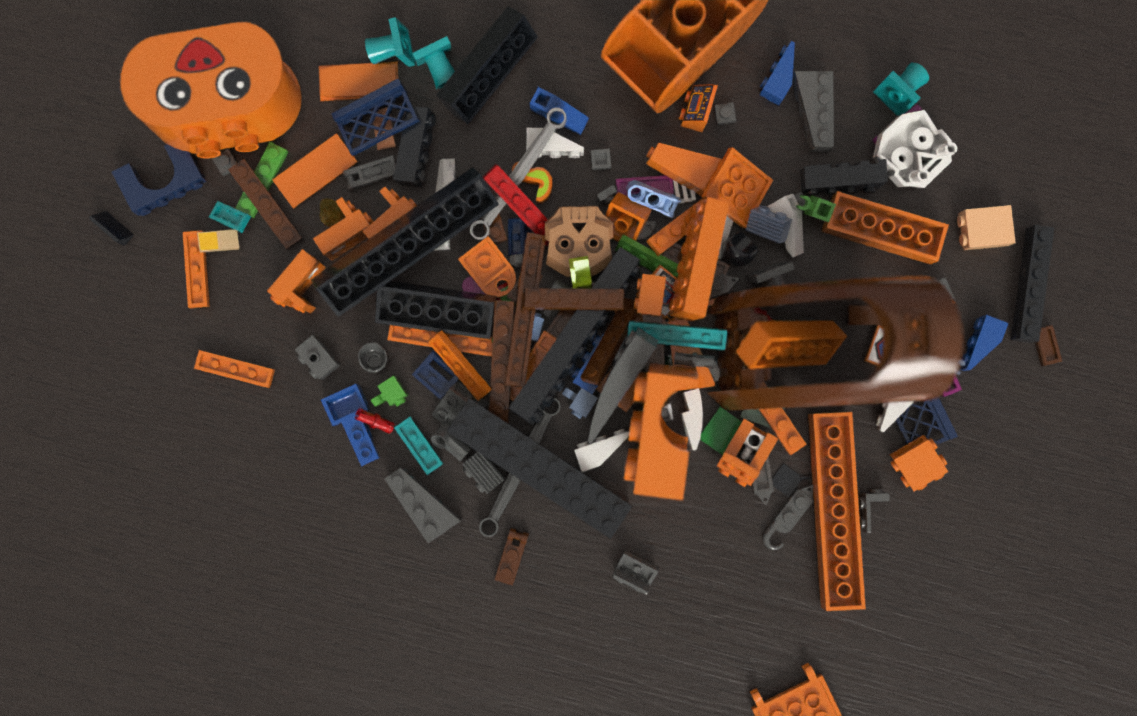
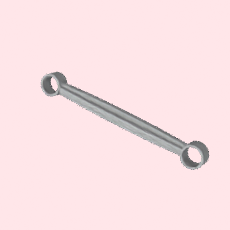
M552 108L548 112V123L509 175V178L517 186L521 184L555 130L565 126L567 116L561 108ZM557 111L561 112L564 116V121L559 125L552 124L550 121L551 114ZM498 194L495 196V199L499 205L486 213L481 220L471 224L470 233L475 239L484 240L490 235L491 223L506 205ZM479 223L484 224L487 228L486 235L483 237L476 236L473 231L474 227Z

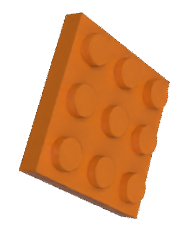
M732 147L728 148L701 197L704 199L710 197L729 203L727 217L741 228H747L746 225L748 224L751 209L759 207L773 179Z

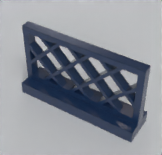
M399 79L332 113V117L337 122L352 156L419 122V118L407 95V90ZM403 95L404 101L402 106L395 105L396 98ZM382 105L388 106L385 115L377 113ZM392 108L400 109L397 119L389 117ZM404 111L410 112L413 116L408 121L401 120ZM365 114L371 115L368 124L361 122ZM376 116L384 118L380 127L373 126ZM388 120L395 122L394 127L390 130L384 129ZM350 122L355 124L351 133L345 131L344 128ZM359 125L367 127L364 136L356 134ZM371 129L378 130L377 137L373 139L368 138ZM354 137L362 139L360 146L353 149L352 142Z
M939 397L924 401L922 407L911 404L921 409L917 419L907 416L910 406L905 410L904 415H900L903 417L902 421L899 417L896 419L907 444L912 442L914 435L922 436L915 433L919 423L929 426L926 434L928 440L930 439L929 435L932 427L940 430L943 437L933 440L936 445L958 437ZM924 410L931 412L933 415L930 424L920 421ZM906 418L916 421L912 432L905 430L903 426Z

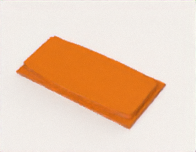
M379 62L375 65L372 63L319 66L320 101L360 99L398 79V62Z
M336 133L272 180L294 209L341 175L343 171L355 165L357 160L350 154L348 148Z

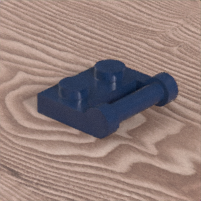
M435 350L428 355L412 374L440 400L460 380ZM433 360L452 376L450 381L430 365Z

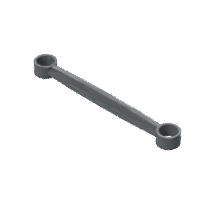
M556 398L554 401L558 404L557 411L550 414L544 409L542 412L544 416L538 424H535L528 436L537 443H540L552 416L557 415L560 411L561 405ZM511 473L508 474L489 516L484 518L479 524V531L485 537H492L498 532V520L521 481ZM486 520H492L496 525V530L491 534L485 533L482 530V523Z

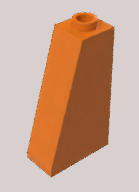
M658 143L655 148L651 147L646 155L649 158L646 162L647 165L702 196L722 161L720 158Z
M676 317L672 318V322H667L672 325L690 326L687 320ZM670 345L673 366L692 368V366L675 365V352L693 354L695 352L698 355H703L701 349L697 347ZM696 366L698 374L697 387H686L677 391L714 387L716 382L709 368Z

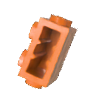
M922 435L890 454L893 459L890 463L896 472L900 470L903 475L900 479L906 488L910 486L913 491L922 490L928 483L943 478L945 473L948 472L945 467L948 463L942 454L938 455L935 449L938 447L932 438L928 440Z

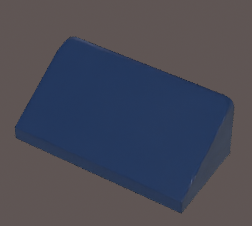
M520 218L508 219V257L515 254H523L526 233H531V229Z

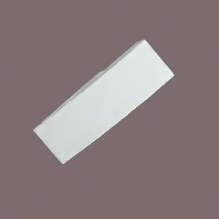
M699 388L682 393L687 411L680 413L686 436L688 437L690 450H697L702 430L703 410Z

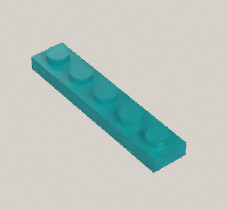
M629 321L628 335L632 330L636 331L639 327L658 340L657 344L725 350L727 329Z

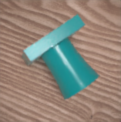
M396 17L388 19L391 29L390 35L365 39L366 51L373 65L393 56L399 58L408 67L416 65L412 54L413 50L409 31Z
M447 36L412 53L418 66L427 63L436 89L442 88L455 72L445 55L446 52L451 50V43Z
M909 63L900 76L892 71L873 93L897 116L905 114L921 98L915 91L928 83L929 74L920 64Z

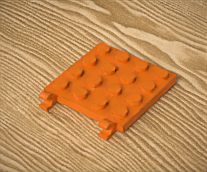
M809 663L802 665L808 680L763 701L757 688L749 691L756 704L751 707L755 716H842L822 674L815 675Z

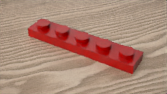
M495 164L483 176V179L534 234L545 236V222L548 219L507 174ZM545 239V245L548 246L549 241Z

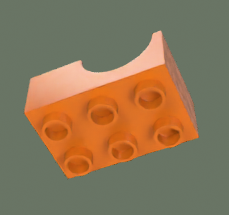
M650 363L648 373L640 372L638 374L634 401L645 402L644 411L633 410L629 441L640 442L639 449L629 448L624 480L635 481L634 494L683 500L689 451H687L688 437L682 436L668 427L663 419L661 409L667 398L677 390L686 387H697V368Z

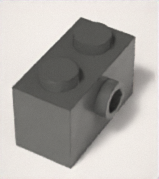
M315 335L310 336L295 349L298 353L296 357L302 364L306 363L310 368L308 371L315 379L324 380L341 366Z

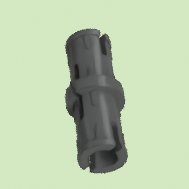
M675 352V365L692 366V368H696V366L714 368L715 356L698 355L695 352L693 354Z

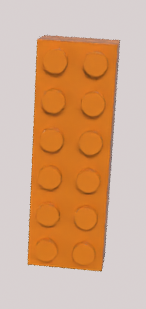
M839 191L832 195L830 202L836 204L830 221H824L821 232L930 265L939 261L948 224Z
M707 197L690 208V222L685 229L686 241L681 248V254L683 255L677 266L678 278L673 285V291L675 292L669 303V316L690 322L706 317L729 203Z
M757 321L752 325L746 338L741 341L736 353L750 369L826 365L847 335L834 321Z

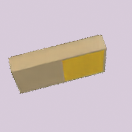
M236 230L197 232L199 253L239 249L238 233Z

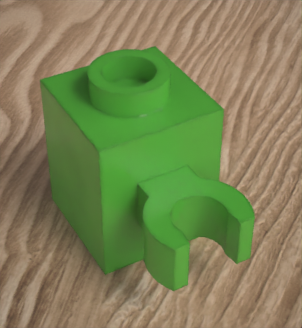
M800 195V198L805 200V204L803 206L796 205V208L805 211L804 214L826 222L830 221L836 204L815 196L809 198L808 196Z
M392 376L377 386L381 394L373 398L371 402L375 407H378L387 400L390 406L396 405L398 407L406 401L405 398L409 395L397 376Z

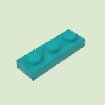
M412 417L407 418L394 427L427 475L444 464Z

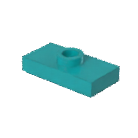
M217 201L209 218L243 233L251 216Z

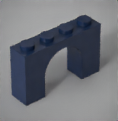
M168 144L164 146L174 165V176L166 187L158 190L147 189L136 168L129 163L112 171L131 211L138 216H145L151 213L152 209L163 207L169 203L168 201L185 196V192L201 188L206 179L193 154L189 151L176 149Z

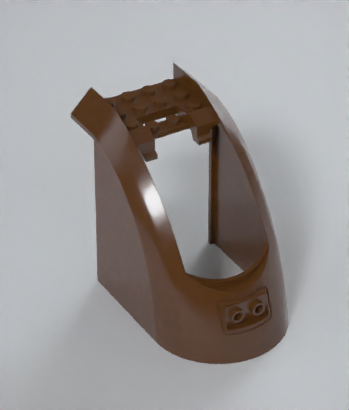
M928 276L847 279L755 288L720 296L706 312V316H716L715 328L727 329L725 350L718 349L717 365L720 369L718 384L721 391L707 392L726 411L933 400L941 396L952 384L962 355V325L956 303L948 289L941 282ZM844 298H862L871 306L881 327L882 352L876 370L866 382L759 388V383L771 379L770 368L750 369L736 353L741 341L750 332L752 325L757 321H767V316L754 313V308Z

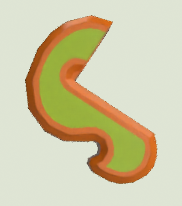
M516 162V163L513 165L512 171H513V169L516 167V165L518 164V162ZM542 167L530 169L522 182L539 186L536 204H543L551 196L552 177L549 171Z

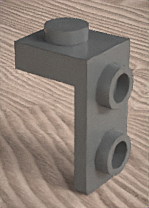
M871 489V492H863L858 499V505L862 517H859L860 528H862L863 532L871 533L870 502L890 501L889 493L883 492V489Z

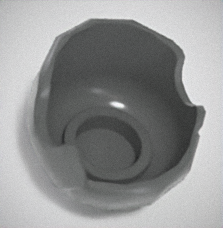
M369 342L360 347L358 362L364 370L376 373L385 368L388 358L386 350L376 342Z

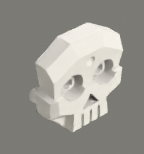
M922 110L896 117L878 135L873 159L877 163L879 159L887 160L888 177L897 187L911 186L920 189L925 188L952 162L951 155L957 152V146L955 143H952V140L942 129L937 130L926 111ZM920 136L923 137V142H920ZM899 156L903 157L902 162L899 160Z

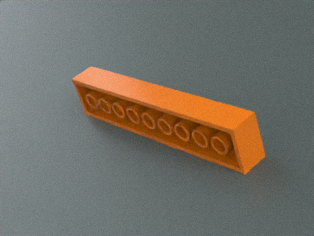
M852 412L808 414L821 608L825 611L866 609Z

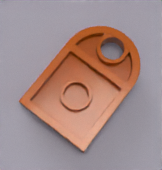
M489 236L458 259L486 295L497 296V298L503 297L513 289L516 282L515 271ZM501 280L506 281L508 284V289L505 291H500L497 288V283Z

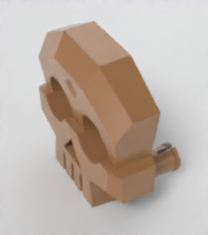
M559 206L555 213L545 222V239L549 241L546 265L566 277H571L569 259L588 256L590 275L595 276L604 270L612 260L609 240L613 238V221L598 206ZM572 223H585V224L583 225V227L581 228V230L578 232V230L575 228V226H574ZM593 239L596 240L597 245L591 246L590 241ZM563 240L568 241L569 244L567 247H563L561 245V242Z

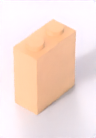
M1011 205L966 209L958 213L957 224L961 231L959 242L963 250L1004 247L1016 243Z

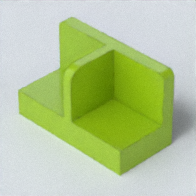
M588 256L569 259L572 288L592 289Z

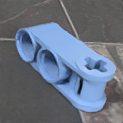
M637 180L630 181L626 187L630 200L673 218L675 216L674 211L678 203L682 201L681 198L674 194L666 193ZM633 188H640L638 194H631ZM651 195L658 196L655 201L651 202L648 200Z

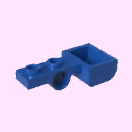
M354 384L321 399L332 426L342 423L360 465L364 466L379 459L380 456L372 441V435L368 426L361 421L355 420V416H357L355 414L359 408L365 411L370 410L361 387L358 384Z

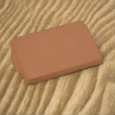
M388 107L378 110L377 113L385 115ZM376 116L373 125L380 127L384 118ZM388 120L384 129L390 130L393 128V122ZM374 130L375 137H377L378 130ZM395 134L377 143V149L382 150L396 147Z

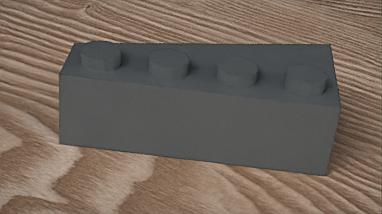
M795 71L792 85L794 86L796 101H798L799 113L803 121L809 152H829L834 147L833 71Z
M405 467L399 468L385 478V481L427 543H430L462 520L459 515L453 512L449 506L443 503L431 490L426 488Z

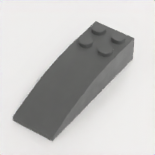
M639 327L636 331L632 330L626 338L625 348L621 346L615 355L614 360L616 362L606 379L592 419L588 438L590 444L596 438L657 347L658 340Z

